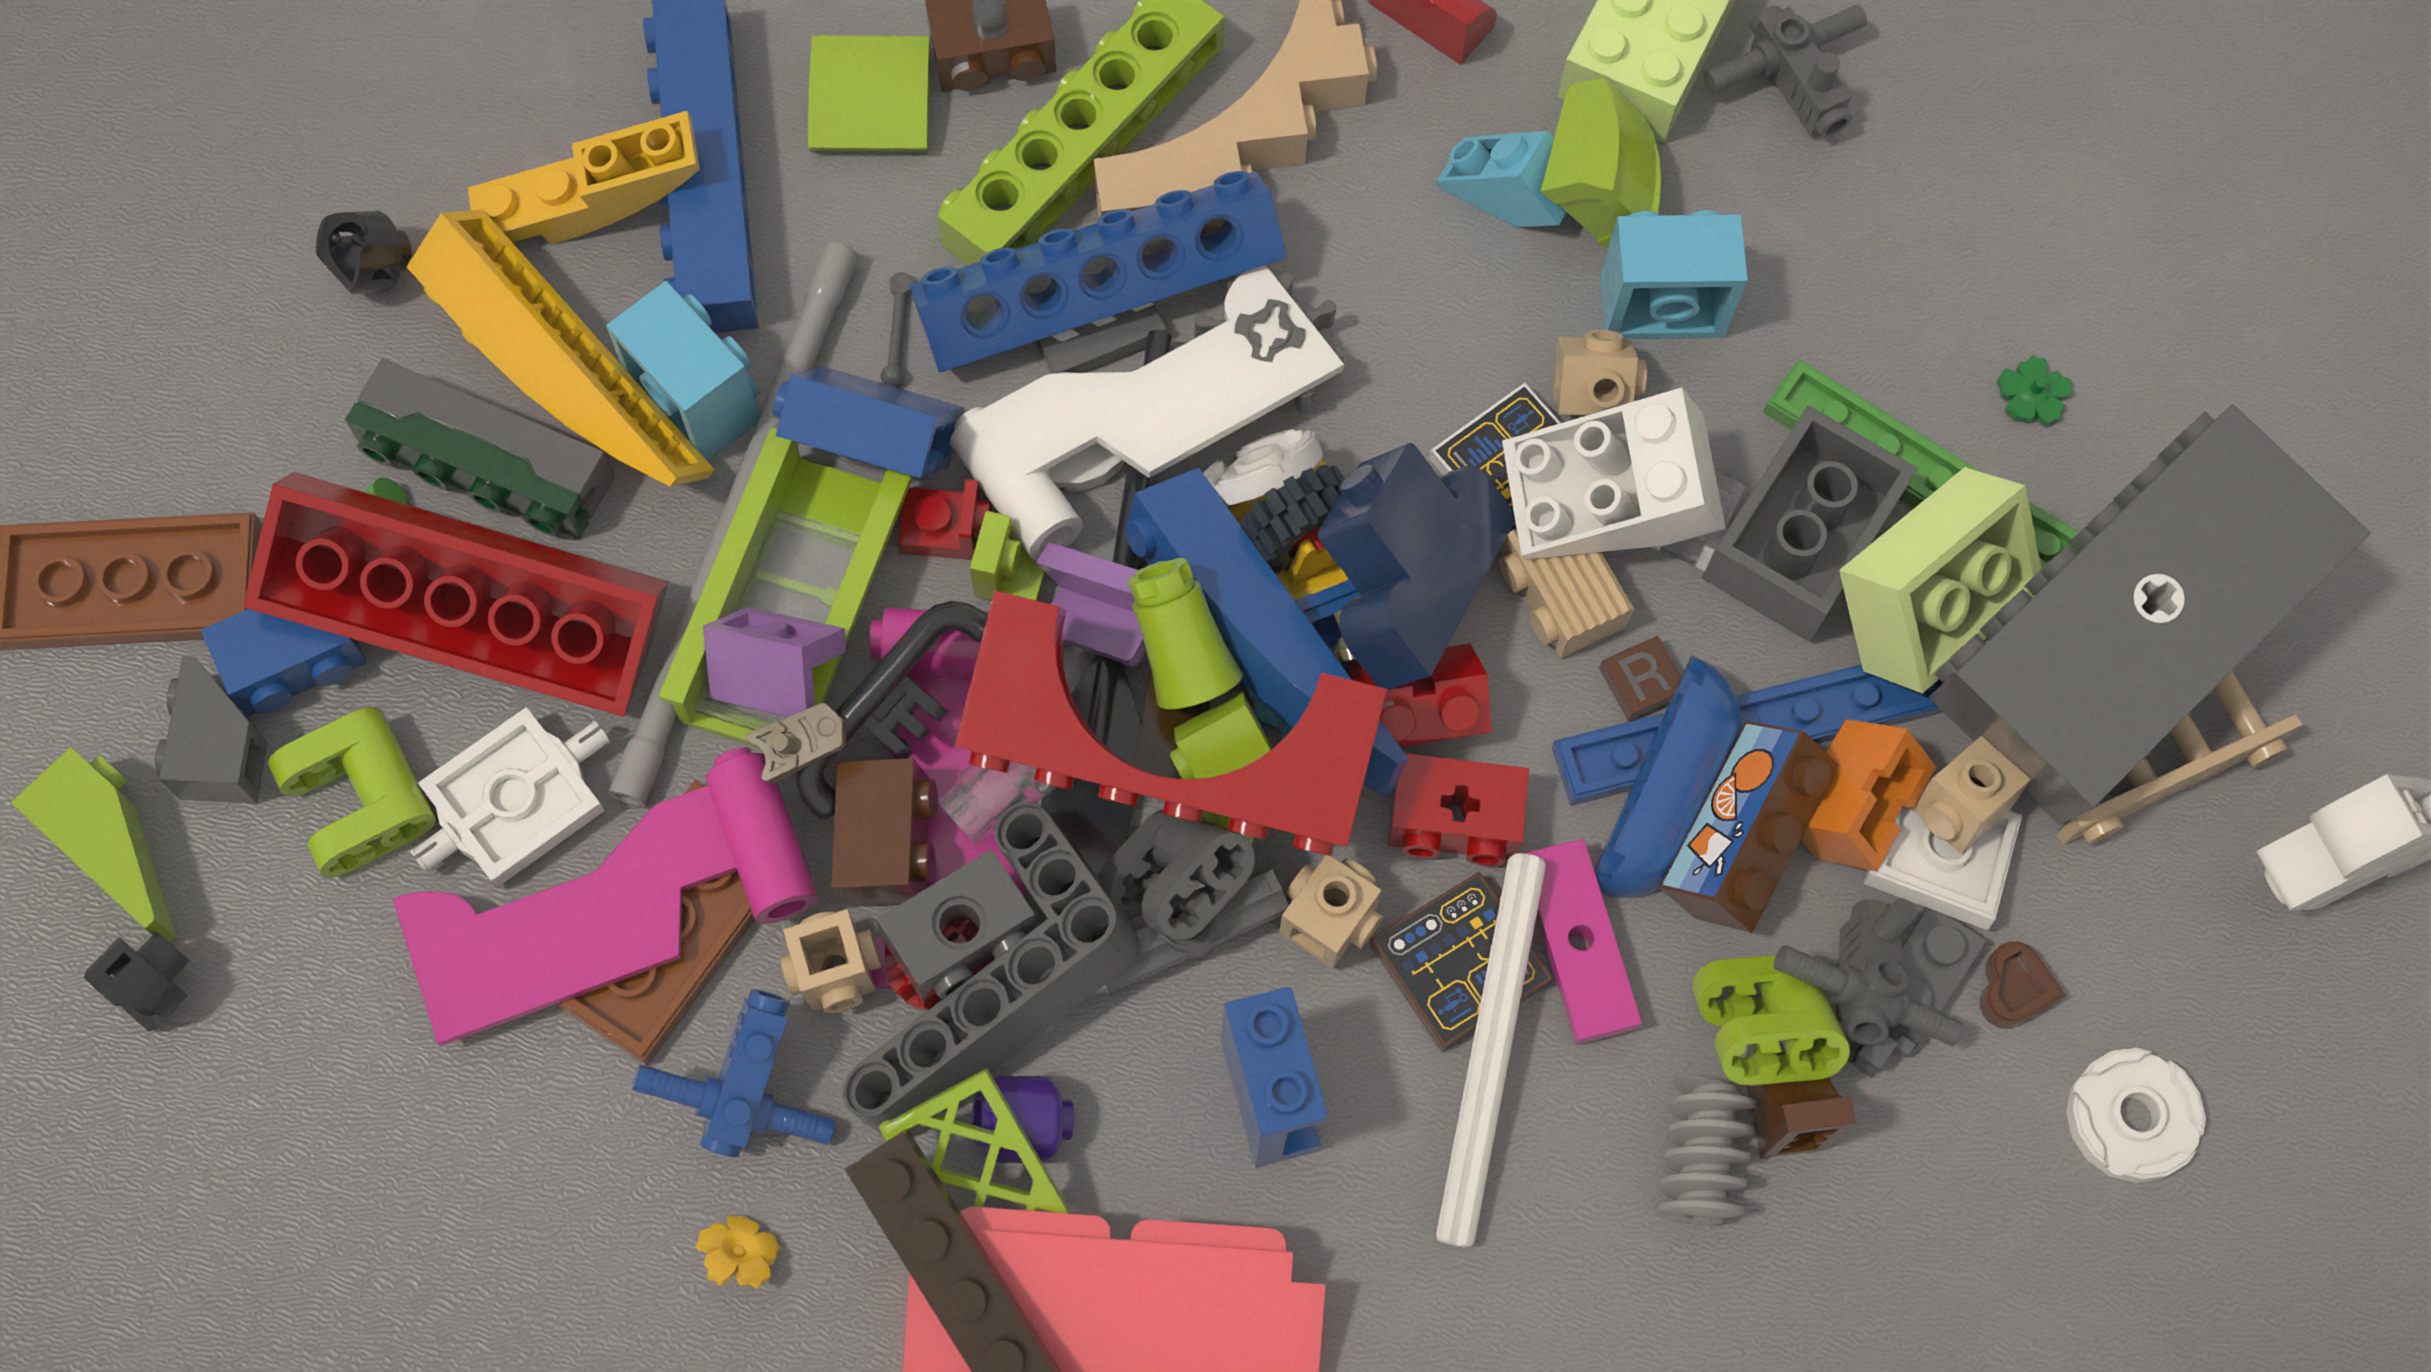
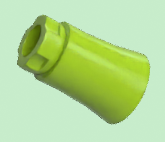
M1176 558L1154 563L1137 571L1132 578L1127 580L1135 600L1132 608L1144 640L1152 670L1157 705L1160 708L1178 709L1197 705L1222 695L1241 681L1243 673L1220 634L1209 610L1199 581L1194 580L1186 558Z

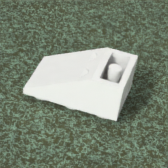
M1682 387L1502 441L1521 556L1525 560L1664 546L1726 529L1704 414Z

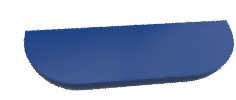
M1693 655L1690 656L1594 870L1600 891L1604 895L1615 898H1636L1660 889L1659 886L1681 848L1715 779L1740 734L1741 708L1733 686L1717 668Z

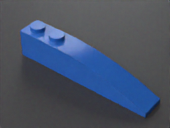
M1199 467L1135 493L1125 527L1126 537L1131 549L1137 556L1144 557L1149 565L1160 561L1186 558L1194 580L1199 581L1209 610L1220 634L1243 673L1241 682L1278 718L1293 729L1312 699L1321 672L1351 680ZM1379 720L1364 785L1381 797H1384L1394 791L1408 757L1381 720Z

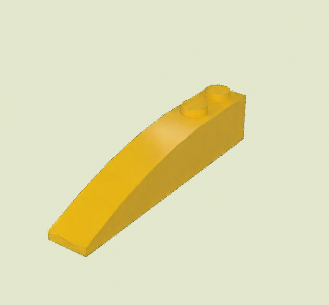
M483 209L445 212L439 215L410 260L407 268L424 286L427 296L439 304L460 327L462 335L470 344L477 347L482 354L537 404L569 429L617 460L669 487L710 477L715 469Z

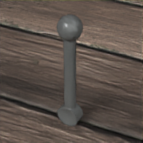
M904 272L894 274L889 281L890 292L894 296L888 365L883 368L880 375L883 384L899 387L905 378L904 372L900 368L906 298L912 295L909 285L913 284V279Z

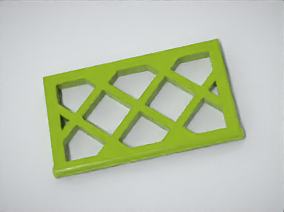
M987 1068L898 1117L886 1120L879 1125V1129L886 1141L906 1128L909 1129L917 1124L941 1130L931 1166L941 1182L977 1191L973 1207H983L986 1195L988 1194L1026 1205V1211H1035L1038 1208L1053 1213L1072 1214ZM981 1090L998 1119L995 1131L956 1121L955 1117L960 1101ZM947 1108L945 1117L935 1115ZM951 1133L991 1144L981 1178L942 1168ZM1000 1147L1017 1151L1033 1179L1030 1192L991 1181Z

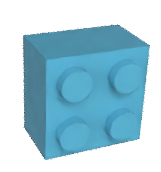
M1702 210L1690 215L1660 216L1656 212L1640 211L1629 216H1618L1600 273L1604 330L1619 332L1623 335V338L1630 339L1725 338L1748 281L1741 215H1721L1716 211Z
M665 281L609 322L606 327L621 365L708 462L758 423L760 415L754 397L759 394V390L746 371L751 367V362L738 343L730 336L721 340L710 329L709 326L712 324V320L700 302L691 294L682 298Z

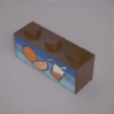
M1746 721L1659 888L1695 919L1753 933L1839 764L1804 731Z

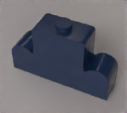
M1408 443L1361 462L1357 469L1351 472L1341 483L1340 489L1342 493L1318 531V537L1322 545L1361 594V597L1348 601L1342 608L1340 630L1343 641L1375 685L1387 690L1432 675L1515 522L1514 511L1480 468L1469 465L1438 476L1419 449L1413 443Z

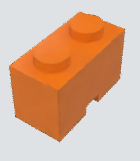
M1845 719L1826 751L1839 766L1801 838V842L1818 860L1877 872L1901 831L1900 827L1894 822L1902 807L1914 808L1934 773L1936 765L1907 728Z

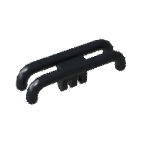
M958 601L936 604L920 615L836 710L845 721L846 743L863 725L902 759L909 758L915 750L907 740L896 734L900 728L905 726L917 738L924 741L932 731L914 715L916 710L921 706L929 716L939 722L948 715L949 711L907 674L939 638L948 632H963L977 643H981L988 615L970 603ZM839 751L802 768L796 774V784L801 800L820 819L826 820L835 816L836 790L825 780L823 771Z

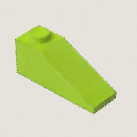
M70 746L10 803L152 935L158 932L169 943L176 938V934L137 807L119 791L128 780L100 754L88 763Z

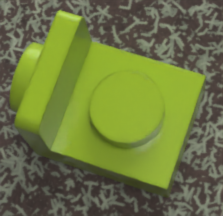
M986 511L970 565L974 597L992 601L994 590L1038 601L1045 571L1036 564L1037 560H1033L1021 545V541L1013 540L1011 516Z

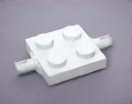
M525 707L418 782L435 805L439 823L443 828L409 851L427 873L431 868L459 849L462 854L476 861L494 886L498 888L605 811L585 784L579 763L606 744L611 743L598 723L593 720L590 725L562 743L559 738L546 732L529 709Z

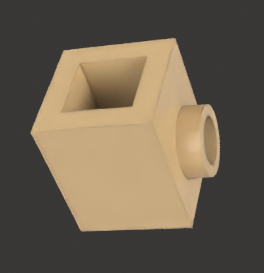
M1980 736L1931 779L1912 811L1924 820L1927 828L1935 836L1946 840L1962 854L2011 810L2031 779L1983 736Z

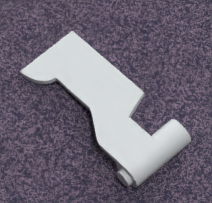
M1266 265L1241 273L1233 282L1225 299L1224 316L1226 322L1138 370L1131 372L1048 374L985 408L976 407L967 411L957 420L954 426L955 431L950 440L951 447L973 478L979 481V486L998 513L1011 516L1012 532L1018 541H1021V545L1033 560H1038L1048 542L1068 547L1079 536L1083 528L1082 520L1049 476V469L1098 443L1148 478H1151L1343 371L1344 363ZM1267 299L1279 300L1289 304L1287 314L1295 326L1305 329V338L1301 348L1288 347L1276 353L1273 362H1264L1252 358L1253 349L1246 337L1234 332L1239 314L1252 315L1266 306ZM1278 307L1272 309L1271 316H1268L1264 324L1254 323L1252 331L1261 334L1260 343L1262 346L1259 354L1262 357L1267 356L1269 346H1272L1275 338L1286 339L1288 335L1287 330L1279 328L1278 315L1280 308Z

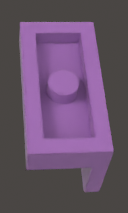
M1048 542L1036 564L1061 587L1052 605L1060 606L1067 610L1063 628V643L1129 666H1136L1144 655L1146 648L1132 608L1135 600L1127 580L1132 578L1139 570Z
M745 607L703 625L708 686L711 698L786 717L815 706L812 668L846 653L845 628Z

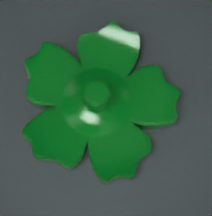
M2031 355L2027 361L2018 364L2016 371L2005 368L1997 379V385L2000 389V397L2004 400H2010L2004 412L2012 420L2030 423L2035 417L2039 423L2048 426L2059 422L2062 418L2061 412L2065 407L2062 400L2067 399L2072 394V380L2062 377L2058 371H2053L2046 376V359Z

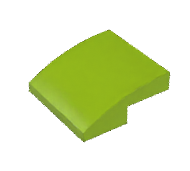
M812 35L808 94V149L811 152H929V97H931L930 36Z

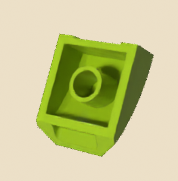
M1606 78L1572 83L1566 89L1540 192L1554 204H1559L1596 237L1597 242L1604 249L1608 250L1618 216H1629L1640 211L1658 213L1661 171L1656 141L1646 117Z

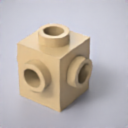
M1591 330L1586 333V337L1557 336L1552 395L1558 414L1579 415L1580 418L1634 402L1635 396H1644L1647 380L1646 360L1638 359L1630 338H1623L1621 333L1611 330Z
M1325 855L1315 870L1306 864L1289 886L1285 898L1290 900L1291 904L1282 915L1279 933L1333 970L1352 943L1362 949L1379 926L1383 916L1375 910L1378 907L1382 890L1374 885L1376 883L1375 877L1359 863L1348 858L1340 862L1332 856Z
M848 909L840 912L818 913L804 919L799 925L783 929L790 955L780 958L787 986L792 996L801 993L813 1011L822 1008L825 1013L846 1011L863 1002V995L877 991L871 970L881 968L882 963L871 929L859 932ZM841 961L846 963L826 970L833 962Z

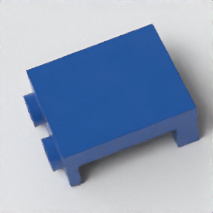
M1284 987L1224 1003L1221 1044L1255 1168L1320 1151L1321 1143L1315 1125L1326 1120L1327 1110L1292 989Z

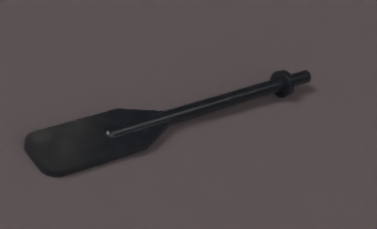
M1152 330L1148 333L1143 366L1170 352L1172 335L1162 330ZM1128 464L1112 562L1137 569L1138 556L1133 552L1128 543L1125 527L1135 493L1148 488L1150 478ZM1097 655L1072 692V698L1079 713L1098 739L1113 753L1135 766L1141 722L1124 664ZM1075 778L1072 790L1044 783L1041 807L1046 810L1069 836L1098 876L1104 864L1128 840L1133 806L1098 797L1101 785L1098 783ZM1074 881L1066 884L1061 889L1059 895L1066 892Z

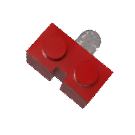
M1471 643L1446 647L1431 676L1387 690L1380 720L1400 747L1404 746L1405 753L1442 758V740L1492 732L1488 674ZM1358 661L1346 662L1347 674L1351 680L1376 686Z

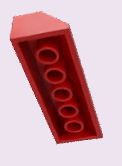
M293 472L272 485L243 607L624 717L653 641L669 581Z

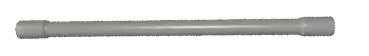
M827 242L823 247L807 288V299L634 736L627 743L608 791L609 796L619 802L634 807H645L665 755V744L677 716L673 705L660 701L658 695L771 427L778 428L780 419L773 416V406L777 391L783 381L789 382L790 374L812 370L835 309L842 302L859 258L858 254L847 245L838 242Z

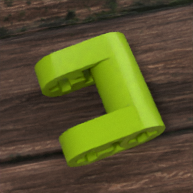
M378 707L363 708L346 714L279 748L270 756L267 762L281 794L286 796L306 794L346 774L348 775L363 808L320 829L307 842V848L320 875L325 878L337 877L355 871L418 839L432 829L436 823V817L383 711Z
M1776 955L1712 961L1701 967L1692 981V993L1700 1014L1707 1022L1715 1026H1721L1716 1034L1714 1046L1722 1070L1729 1080L1739 1085L1775 1084L1828 1078L1843 1068L1850 1054L1848 1041L1825 992L1820 988L1775 970L1774 960ZM1755 983H1757V989L1761 998L1752 997V995H1757L1754 987ZM1722 987H1734L1728 990L1726 999L1715 1000L1716 997L1721 996ZM1779 1041L1786 1055H1777V1053L1781 1052ZM1758 1044L1751 1048L1750 1056L1739 1057L1745 1053L1746 1045Z

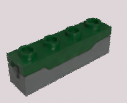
M384 358L380 360L357 398L358 403H354L345 418L346 423L359 442L357 448L368 458L387 466L391 465L394 460L411 467L412 472L418 478L434 487L445 489L450 484L467 491L470 499L490 511L499 513L503 508H507L521 514L528 525L549 536H557L560 531L580 540L589 524V518L593 517L615 478L604 451Z

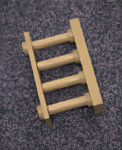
M2231 671L2213 691L2242 739L2212 752L2188 714L2169 732L2188 764L2157 778L2144 757L2126 775L2133 787L2132 790L2104 803L2100 801L2094 808L2071 819L2056 835L2062 845L2084 836L2088 845L2094 844L2123 828V824L2120 821L2121 818L2247 760L2253 768L2265 765L2288 751L2284 741L2302 726L2301 721L2294 714L2266 727L2233 671Z

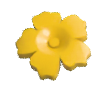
M729 1215L726 1226L722 1223H714L711 1227L701 1230L695 1248L707 1253L704 1259V1266L708 1270L707 1280L715 1281L719 1286H723L736 1272V1281L739 1285H750L755 1289H759L763 1283L769 1281L771 1276L769 1266L774 1264L776 1256L781 1249L776 1237L767 1232L758 1233L759 1224L746 1216Z

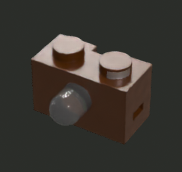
M925 0L929 35L942 92L956 89L961 91L976 90L985 84H989V77L1008 74L1009 80L1029 81L1043 74L1057 72L1055 39L1046 0Z

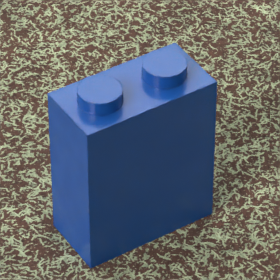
M828 367L790 374L789 382L783 381L780 385L773 406L774 418L780 419L776 432L778 437L918 478H923L950 466L953 448L950 445L951 436L955 431V423L963 415L964 411L963 406Z

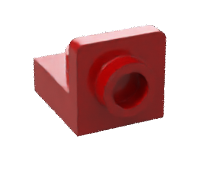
M965 479L964 492L909 487L904 499L898 541L900 554L972 560L985 512H991V502L981 501L979 481Z

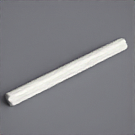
M1515 853L1508 859L1437 1226V1240L1456 1247H1471L1475 1242L1546 868L1545 861L1542 858L1525 853Z

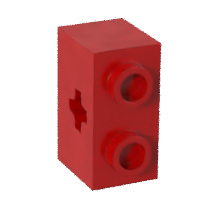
M1405 753L1408 760L1392 795L1387 846L1402 847V853L1415 858H1436L1440 856V852L1466 855L1468 862L1481 866L1503 865L1505 860H1508L1515 853H1519L1524 835L1529 768ZM1450 805L1462 807V815L1465 817L1464 822L1452 820L1453 814L1452 810L1449 809Z

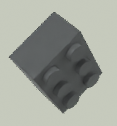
M1808 405L1719 542L1702 579L1808 642H1811L1843 591L1839 570L1873 543L1918 468Z

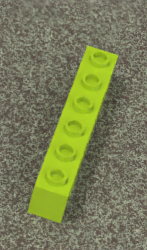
M1139 0L1132 11L1130 19L1117 32L1110 30L1101 38L1091 59L1079 71L1073 69L1063 77L1053 98L1041 110L1035 108L1024 117L1015 137L1002 150L996 148L985 157L979 167L977 176L963 190L955 189L945 198L937 216L941 246L966 265L980 262L983 255L995 249L1009 247L1016 250L1038 243L1040 237L1046 234L1094 184V159L1122 155L1223 49L1225 16L1203 0ZM1151 46H1158L1164 49L1152 51L1146 48ZM1112 85H1123L1127 88L1122 90H1112L1107 87ZM1075 124H1085L1090 126L1083 130H1074L1069 128L1070 126ZM1039 163H1044L1051 166L1050 168L1045 170H1034L1029 168ZM1000 203L1013 206L1005 211L990 209L992 206Z

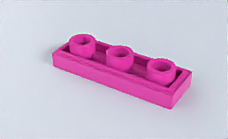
M1580 839L1525 853L1542 858L1546 864L1536 917L1575 1045L1639 1029L1642 1021L1585 840ZM1574 935L1583 937L1587 941L1589 949L1581 951L1573 948L1569 943L1568 937Z

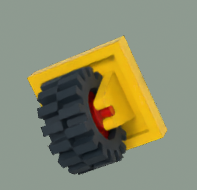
M1324 460L1319 461L1313 469L1309 468L1302 471L1301 476L1297 479L1293 476L1283 481L1284 486L1275 489L1273 487L1265 495L1237 503L1228 508L1295 601L1349 580L1318 537L1320 527L1342 493L1340 485L1345 479L1337 466L1332 465L1329 468Z

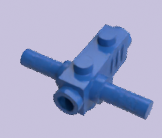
M751 989L748 999L744 998L718 1079L707 1076L705 1081L702 1082L639 1064L632 1084V1091L696 1108L695 1116L705 1118L702 1125L704 1133L700 1146L724 1156L739 1157L741 1148H746L751 1131L762 1134L764 1129L767 1128L828 1145L835 1128V1119L773 1102V1094L764 1092L788 1021L786 1012L790 1001L763 990Z

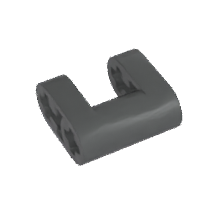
M1159 810L1149 816L1104 864L1098 873V878L1127 918L1134 919L1143 915L1147 925L1154 931L1171 939L1186 940L1193 938L1201 932L1246 883L1252 874L1255 863L1254 849L1249 840L1239 833L1204 820L1201 823L1163 814V810ZM1143 856L1151 863L1162 868L1157 873L1148 870L1152 865L1143 861ZM1128 875L1134 877L1132 885L1136 890L1135 895L1131 899L1124 897L1126 888L1122 884L1124 878ZM1196 882L1208 886L1204 893L1196 890L1199 886ZM1175 895L1181 897L1178 904L1183 911L1178 919L1171 917L1173 908L1169 904Z

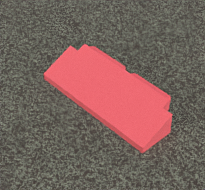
M968 1207L961 1211V1214L1061 1372H1319L1326 1284L1291 1282L1293 1252H1286L1285 1238L1275 1229L1147 1219L1140 1221L1134 1226L1131 1240L1110 1239L1111 1233L1108 1223L1103 1218L1095 1215L985 1207ZM909 1273L903 1372H971Z

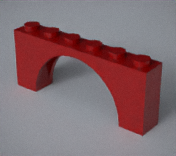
M994 590L955 743L957 748L972 751L969 764L1003 773H1008L1011 761L1036 768L1034 781L1072 790L1075 778L1101 784L1098 797L1132 806H1137L1139 794L1165 800L1163 814L1199 823L1202 821L1204 811L1230 817L1227 830L1256 838L1266 839L1269 827L1294 833L1293 847L1327 856L1332 855L1334 844L1348 846L1387 689L1321 672L1312 699L1298 723L1281 742L1256 761L1235 771L1210 778L1176 779L1160 776L1142 770L1113 753L1092 732L1079 713L1067 683L1063 664V628L1067 610L1060 606Z

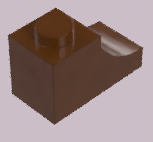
M1785 1052L1777 1053V1055H1786ZM1830 1077L1811 1081L1746 1085L1748 1096L1757 1100L1756 1109H1751L1761 1159L1825 1151L1856 1124L1851 1096L1842 1097L1834 1088Z

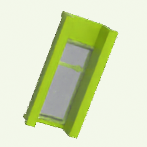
M772 427L768 432L658 695L660 701L673 705L681 724L759 749L761 748L746 740V735L788 717L711 698L708 686L703 625L745 607L845 628L847 646L914 477L887 469L880 483L802 459L797 442L776 436L777 429ZM843 654L812 668L815 705L824 703Z

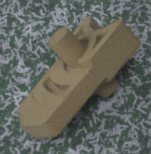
M820 703L781 721L773 722L748 733L746 740L760 747L765 754L766 764L762 772V779L765 782L774 784L802 770V768L843 749L846 744L845 721L831 706Z

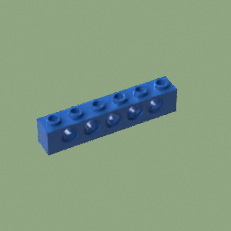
M1234 171L1219 176L1211 186L1193 192L1187 190L1171 191L1157 198L1155 204L1135 211L1128 209L1110 211L1102 215L1097 220V223L1077 230L1061 228L1050 231L1041 236L1038 243L1016 250L1009 247L992 250L983 255L980 262L959 269L954 267L934 269L926 273L921 281L910 284L909 287L937 369L941 373L1287 258L1271 191L1256 171L1250 173ZM1224 219L1223 226L1217 233L1211 236H1200L1203 227L1209 221ZM1167 238L1164 248L1154 255L1142 254L1145 246L1153 239ZM1099 257L1110 258L1108 265L1101 272L1096 274L1084 273L1086 266L1092 260ZM1043 276L1052 278L1051 283L1045 290L1039 293L1025 292L1032 280ZM990 296L994 298L992 304L984 311L970 312L967 310L969 304L978 297Z

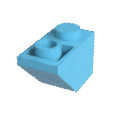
M1548 130L1463 137L1450 152L1449 161L1436 181L1445 192L1515 227L1559 225L1566 214V211L1559 204H1554L1540 192L1554 140Z

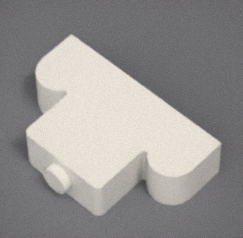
M2386 774L2313 813L2309 817L2311 823L2256 851L2266 868L2264 875L2271 890L2282 904L2287 905L2289 911L2322 908L2384 876H2387V878L2396 876L2431 860V779Z

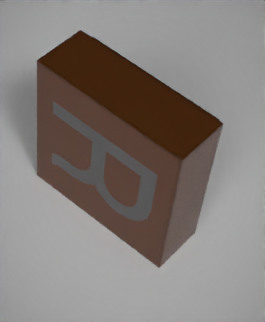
M1658 635L1602 660L1599 667L1628 722L1669 704L1681 679Z

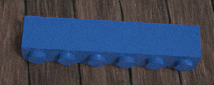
M652 0L653 17L643 18L648 54L656 53L657 68L647 69L651 102L653 105L660 104L661 118L684 111L690 114L700 170L686 182L659 200L660 208H669L670 224L660 225L663 257L665 261H673L674 277L664 278V282L667 281L682 298L691 294L700 302L712 320V324L709 327L714 333L759 328L756 290L731 20L726 0Z

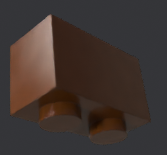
M914 758L837 762L831 889L849 906L902 904L925 890L926 882L933 881L935 878L936 855L932 842H928L929 819L936 818L938 813V790L935 781L928 777Z

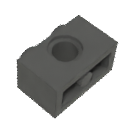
M992 849L876 919L882 940L922 1002L935 994L940 999H944L974 976L972 974L973 970L993 958H998L1036 928L1035 913ZM956 919H968L979 927L977 935L972 940L961 944L948 941L942 933L944 928Z

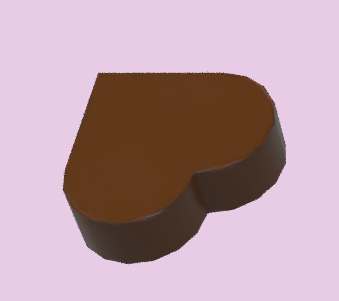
M2009 941L2001 944L1987 959L1985 973L1989 984L1982 990L1980 995V1010L1984 1018L1998 1028L2011 1029L2017 1027L2066 996L2038 954L2030 946L2022 942Z

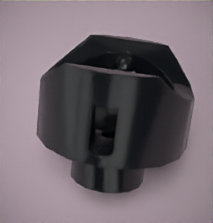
M381 211L334 213L326 216L321 221L317 231L316 255L351 294L388 292L396 285L401 271L407 269V265L412 259V248L408 236L402 230H396L390 218ZM339 232H347L353 234L351 236H341Z
M155 932L138 950H135L121 937H118L86 970L83 978L114 1006L122 1007L149 1032L156 1029L188 996L172 979L190 960L158 932Z

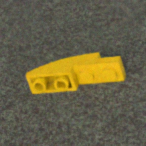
M687 111L572 143L573 158L468 187L470 209H483L512 243L542 235L550 245L611 225L660 200L700 170L691 116Z

